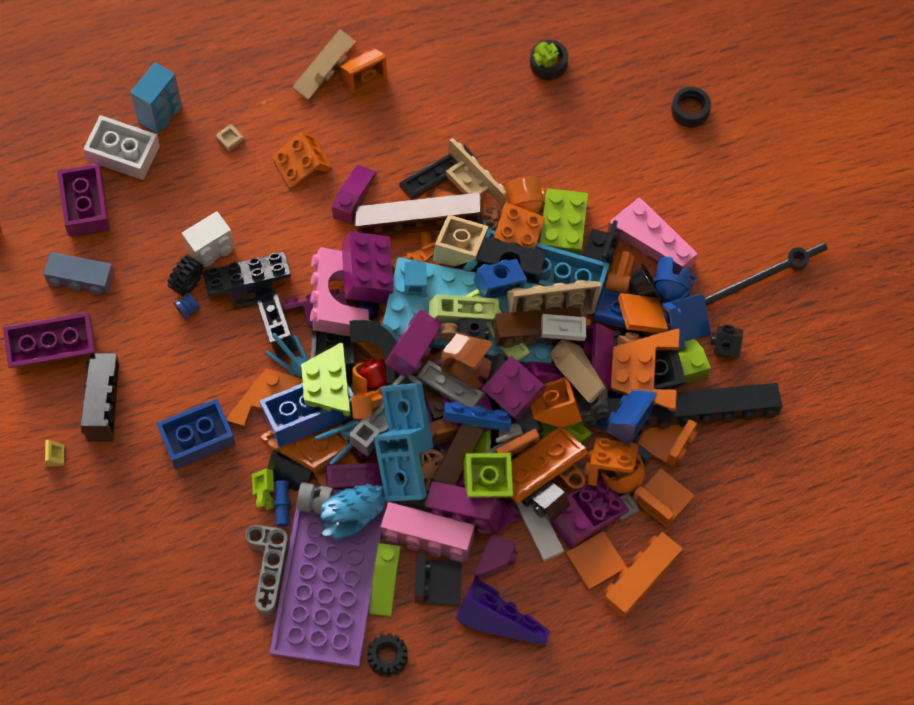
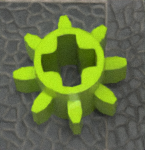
M547 42L538 44L534 49L535 54H533L535 62L539 67L542 64L545 67L554 65L558 60V49L553 43L550 45Z

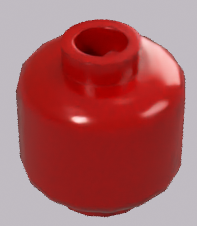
M371 357L362 363L363 367L359 373L360 376L367 380V388L377 391L380 387L389 384L387 383L386 364L383 359L375 360L374 357Z

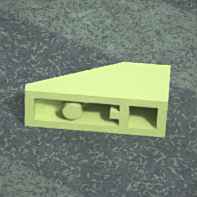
M437 294L429 301V315L440 323L456 324L459 323V318L485 319V322L493 321L495 314L499 313V299Z

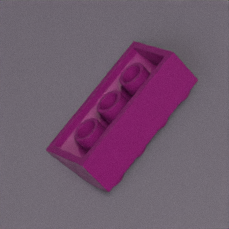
M88 312L3 327L9 369L95 353L92 319Z

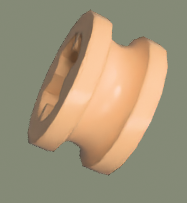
M455 323L441 324L439 327L441 331L439 338L451 341L458 333L459 326Z

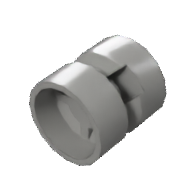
M302 482L297 498V510L304 512L314 510L315 514L322 515L321 507L333 496V488L326 486L316 488L315 484Z

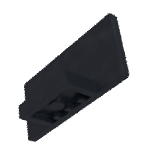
M284 252L272 253L268 256L255 257L248 261L234 262L227 266L213 267L203 271L208 296L229 292L233 309L257 304L256 297L273 291L271 282L291 277Z

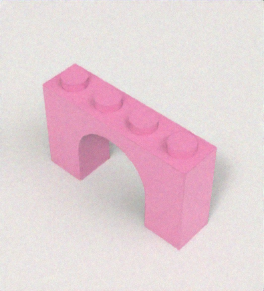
M320 247L317 254L313 255L311 267H314L311 277V285H314V290L311 293L310 299L311 303H313V309L310 314V321H313V330L350 336L349 321L369 320V310L343 305L332 297L328 283L344 281L342 251Z

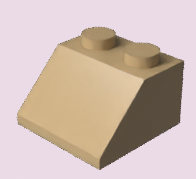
M448 215L435 243L433 261L455 267L476 259L488 226Z

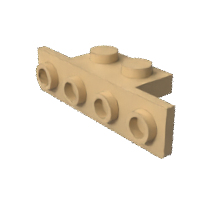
M339 30L293 85V89L309 100L324 80L328 81L335 73L333 69L337 65H342L347 58L345 56L356 41L344 31Z
M453 138L449 140L448 152L459 163L446 171V177L463 194L480 192L482 197L489 193L503 206L507 194L504 186L498 184L492 178L490 172L484 170L479 165L477 159L473 156L471 157L465 151L461 143H457Z

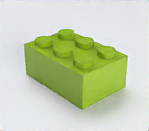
M547 188L543 214L545 219L541 230L540 244L581 255L588 193Z

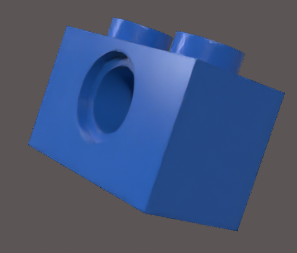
M517 259L503 260L492 265H482L477 269L474 277V282L482 298H497L507 295V291L511 289H523L527 280Z

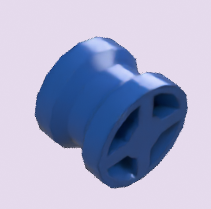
M189 293L184 294L183 299L173 302L184 319H188L192 312L200 310L199 305Z

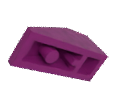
M357 164L335 198L332 205L333 218L353 224L356 217V206L362 205L376 175V171Z

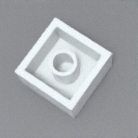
M218 211L182 232L186 252L189 256L202 263L203 267H209L216 259L221 256H227L235 248L231 229Z

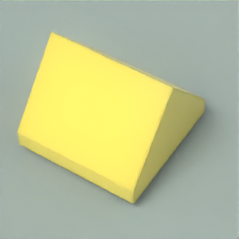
M46 440L45 467L63 466L64 445Z

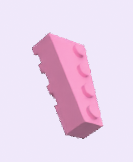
M640 197L609 222L608 233H610L613 221H618L617 228L620 229L618 238L623 240V243L626 245H631L640 250L641 254L646 257L650 256L657 263L662 257H672L674 261L673 272L677 275L683 269L691 268L696 263L698 253Z

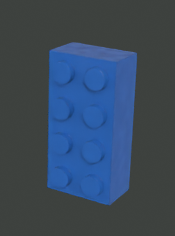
M303 383L260 400L263 417L278 447L353 418L351 396L354 394L348 383L351 416L343 415L342 411L334 409L327 411L321 407L305 405Z

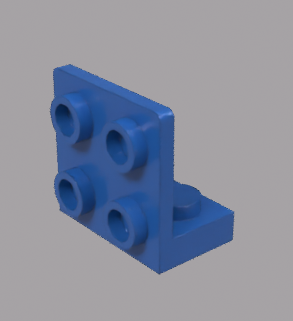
M703 294L662 304L668 331L680 329L679 349L685 348L684 341L711 334Z

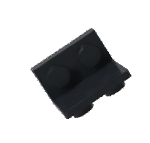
M613 221L610 233L591 229L583 256L609 263L610 269L613 260L612 255L619 241L620 229L617 228L618 221Z
M417 553L415 603L459 606L462 563L427 560L426 553Z

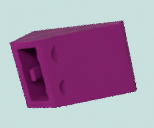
M600 477L597 486L587 484L567 495L571 506L551 523L568 547L573 549L597 535L629 512V509L619 495L609 489L603 478Z

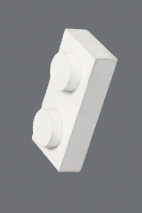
M543 314L541 317V337L584 341L586 338V317Z

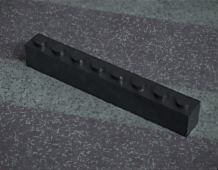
M778 383L677 392L676 411H670L668 408L657 404L654 405L652 413L639 431L654 427L665 429L672 425L685 427L689 419L696 423L707 425L715 421L727 423L735 419L774 418L779 415L782 409ZM621 398L609 399L610 414L613 411L615 413L620 408L618 404Z

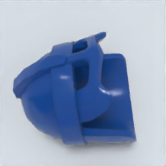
M662 257L659 259L654 278L656 292L665 302L688 297L697 279V276L691 273L690 267L683 269L679 275L673 272L674 261L672 257Z

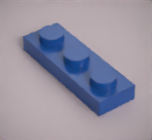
M445 402L444 420L510 431L511 414L505 411L485 410L480 406L468 407L458 402Z

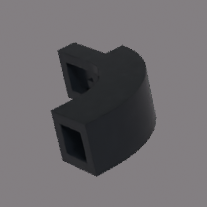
M371 320L349 321L351 342H372L382 350L386 361L400 336L391 327L381 322ZM386 364L387 383H394L401 374Z

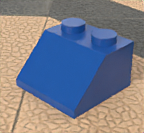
M631 390L628 396L624 395L618 404V407H620L616 413L613 411L607 419L606 423L609 424L607 433L630 445L652 413L657 393L653 391Z

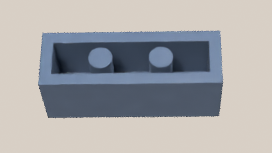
M50 252L44 271L46 282L53 287L65 286L74 291H89L94 295H108L114 276L111 263Z

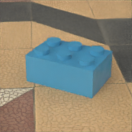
M156 62L153 63L130 92L138 123L157 134L169 125L172 116L177 114L182 107L175 73Z

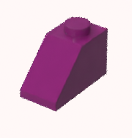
M491 534L475 571L474 578L481 581L508 570L510 563L514 564L518 556L516 543Z

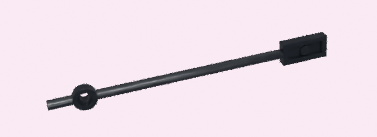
M823 242L808 250L793 248L789 252L787 260L705 297V304L708 306L789 267L794 270H802L807 266L809 258L828 249L827 245ZM794 259H799L801 262L797 263ZM625 328L613 332V347L617 346L618 336H626V333H637L639 337L645 338L644 335L650 332L633 331Z

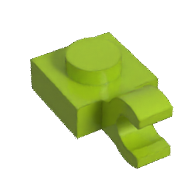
M266 468L252 474V494L257 496V508L264 506L266 510L274 508V500L269 494L274 491L273 470Z

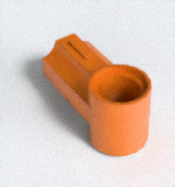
M617 252L612 272L610 271L606 290L627 294L631 278L630 272L635 257L630 252Z
M379 391L351 396L353 418L364 419L373 417V412L383 403V396Z

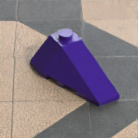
M474 578L459 607L456 620L474 630L541 645L547 643L550 630L530 615H522L515 608L517 605L512 601L507 603L499 597L500 592L495 588Z

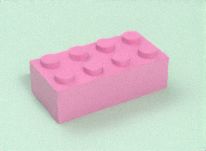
M388 502L381 524L382 538L390 545H398L399 543L406 545L412 551H419L421 549L428 551V554L431 556L441 557L443 555L449 557L451 561L461 563L462 561L468 562L475 538V528L472 524Z

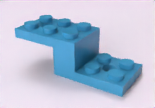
M422 383L384 386L381 388L389 431L374 436L385 500L386 502L422 500L427 496L419 453L434 448ZM403 402L407 404L408 412L403 409ZM400 473L404 475L405 483L400 480Z

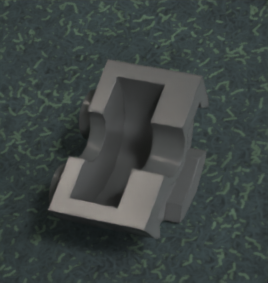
M604 382L602 383L605 389L592 403H589L581 393L576 395L582 417L581 422L584 425H595L597 423L596 420L610 415L608 390Z

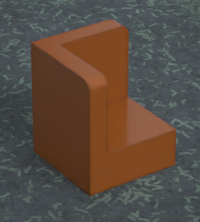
M444 418L429 422L433 446L453 440L457 432L455 422L444 420Z

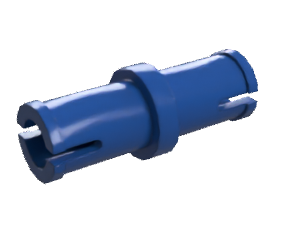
M287 481L275 482V501L273 506L276 508L275 524L277 527H287L290 525L289 507L291 506V501L288 496L289 482Z

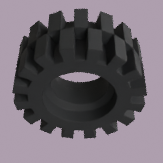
M185 255V257L181 258L180 262L176 263L177 266L172 269L173 272L170 273L167 284L170 289L181 296L191 292L193 287H196V283L200 280V276L203 274L202 270L204 269L202 263L189 255Z
M383 633L380 634L379 638L377 636L374 637L373 642L369 643V648L367 649L368 663L373 672H378L379 676L387 675V677H391V674L396 676L407 665V646H405L402 639H399V636H392V633L384 636ZM385 647H390L396 652V658L390 663H384L379 659V652Z

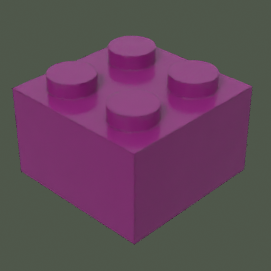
M510 356L482 389L519 421L548 387L513 356Z

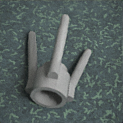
M511 424L510 431L500 430V438H497L496 442L502 443L483 453H494L500 446L522 436V429L519 424Z

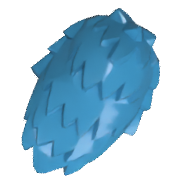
M370 484L354 486L352 489L346 488V490L330 497L321 507V512H323L321 520H328L323 525L325 528L322 533L323 536L333 537V539L349 537L360 531L370 521H373L382 512L385 496L383 495V487Z

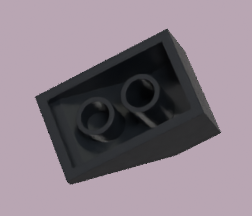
M312 325L311 359L337 344L343 343L347 383H352V372L355 366V342H351L350 336L313 330Z
M657 350L654 389L672 390L686 384L678 350Z

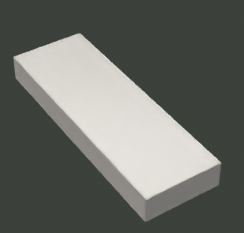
M522 502L515 504L520 510L519 513L543 562L563 554L564 550L550 522L545 517L540 518L531 506L526 507Z

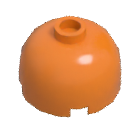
M637 454L635 468L632 473L600 469V473L609 489L615 493L624 494L635 491L641 486L645 478V466L640 455Z

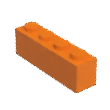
M663 532L658 537L654 535L647 543L648 548L644 552L640 551L632 560L634 564L630 568L625 567L618 577L620 579L615 585L611 583L604 591V603L623 619L626 618L681 556L683 548Z

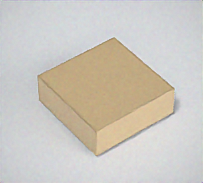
M232 124L215 135L216 140L228 152L245 141L244 137Z

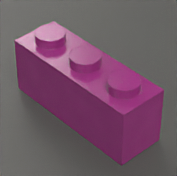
M420 308L411 318L385 364L405 378L411 372L416 373L422 365L420 359L425 358L431 350V347H429L430 342L433 344L440 335L438 329L442 323Z

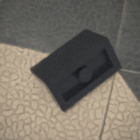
M276 450L271 454L267 469L273 470V481L289 482L288 487L299 491L302 482L309 483V479L314 473Z

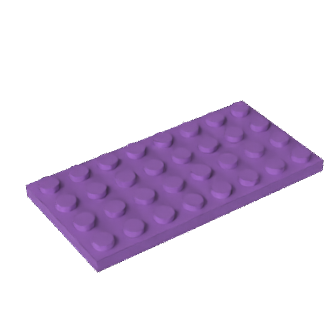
M333 489V496L344 490ZM384 500L382 512L373 521H370L354 535L341 539L324 537L322 534L325 530L323 525L328 520H321V515L315 514L314 510L310 512L298 511L296 506L270 656L359 668L371 600L377 548L382 534L381 524L387 504L386 500Z

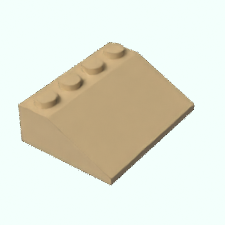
M579 280L571 284L556 283L553 286L546 287L537 285L529 289L514 288L507 291V311L511 313L580 307L581 315L595 313L601 283Z

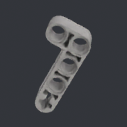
M253 525L246 531L248 546L254 551L264 552L255 605L261 616L270 617L277 610L289 542L287 534L283 529ZM254 535L262 536L259 541L254 542L251 540ZM276 538L284 540L279 545L273 544V540ZM272 559L280 560L275 566L268 564ZM268 580L276 581L272 587L264 585ZM267 595L270 604H267L266 608H263L262 605H265Z

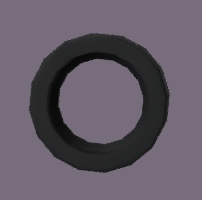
M547 39L534 45L530 55V67L537 77L544 80H553L565 73L568 66V52L562 43ZM542 42H547L548 45L553 43L558 49L557 52L561 58V63L553 68L539 67L533 56L535 54V47Z
M694 86L682 88L674 95L671 107L672 116L682 126L697 127L702 125L708 119L711 100L708 94L701 88ZM691 98L698 100L703 105V111L697 115L685 114L679 108L680 102Z

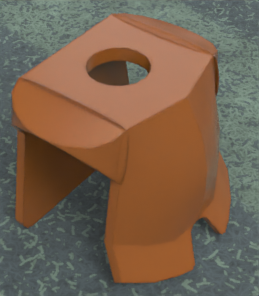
M457 333L442 351L441 372L463 381L472 389L481 387L482 384L479 382L478 377L481 376L487 379L491 370L492 361L484 358V356L492 347V342L471 337L464 333Z

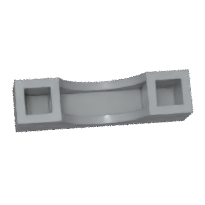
M409 374L406 378L400 375L393 385L422 382ZM384 402L373 413V417L362 419L349 434L351 445L367 457L376 448L374 436L389 431ZM403 402L402 407L405 411H407L408 406L405 402Z

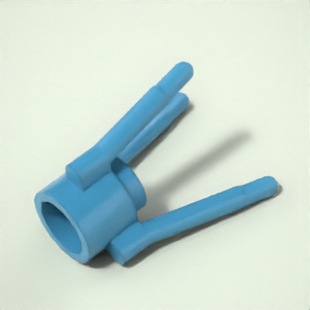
M274 333L272 335L273 338L292 360L290 363L292 367L280 358H277L270 351H266V354L289 371L292 376L296 375L301 378V364L310 359L307 357L296 335H293L302 358L300 356L295 357L277 334Z
M354 419L339 428L316 436L315 439L321 440L341 432L342 437L346 441L350 440L349 434L359 423ZM349 442L330 461V465L335 464L353 445Z

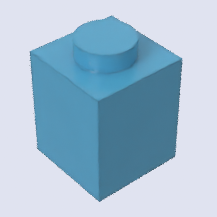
M419 260L405 262V295H426V262Z

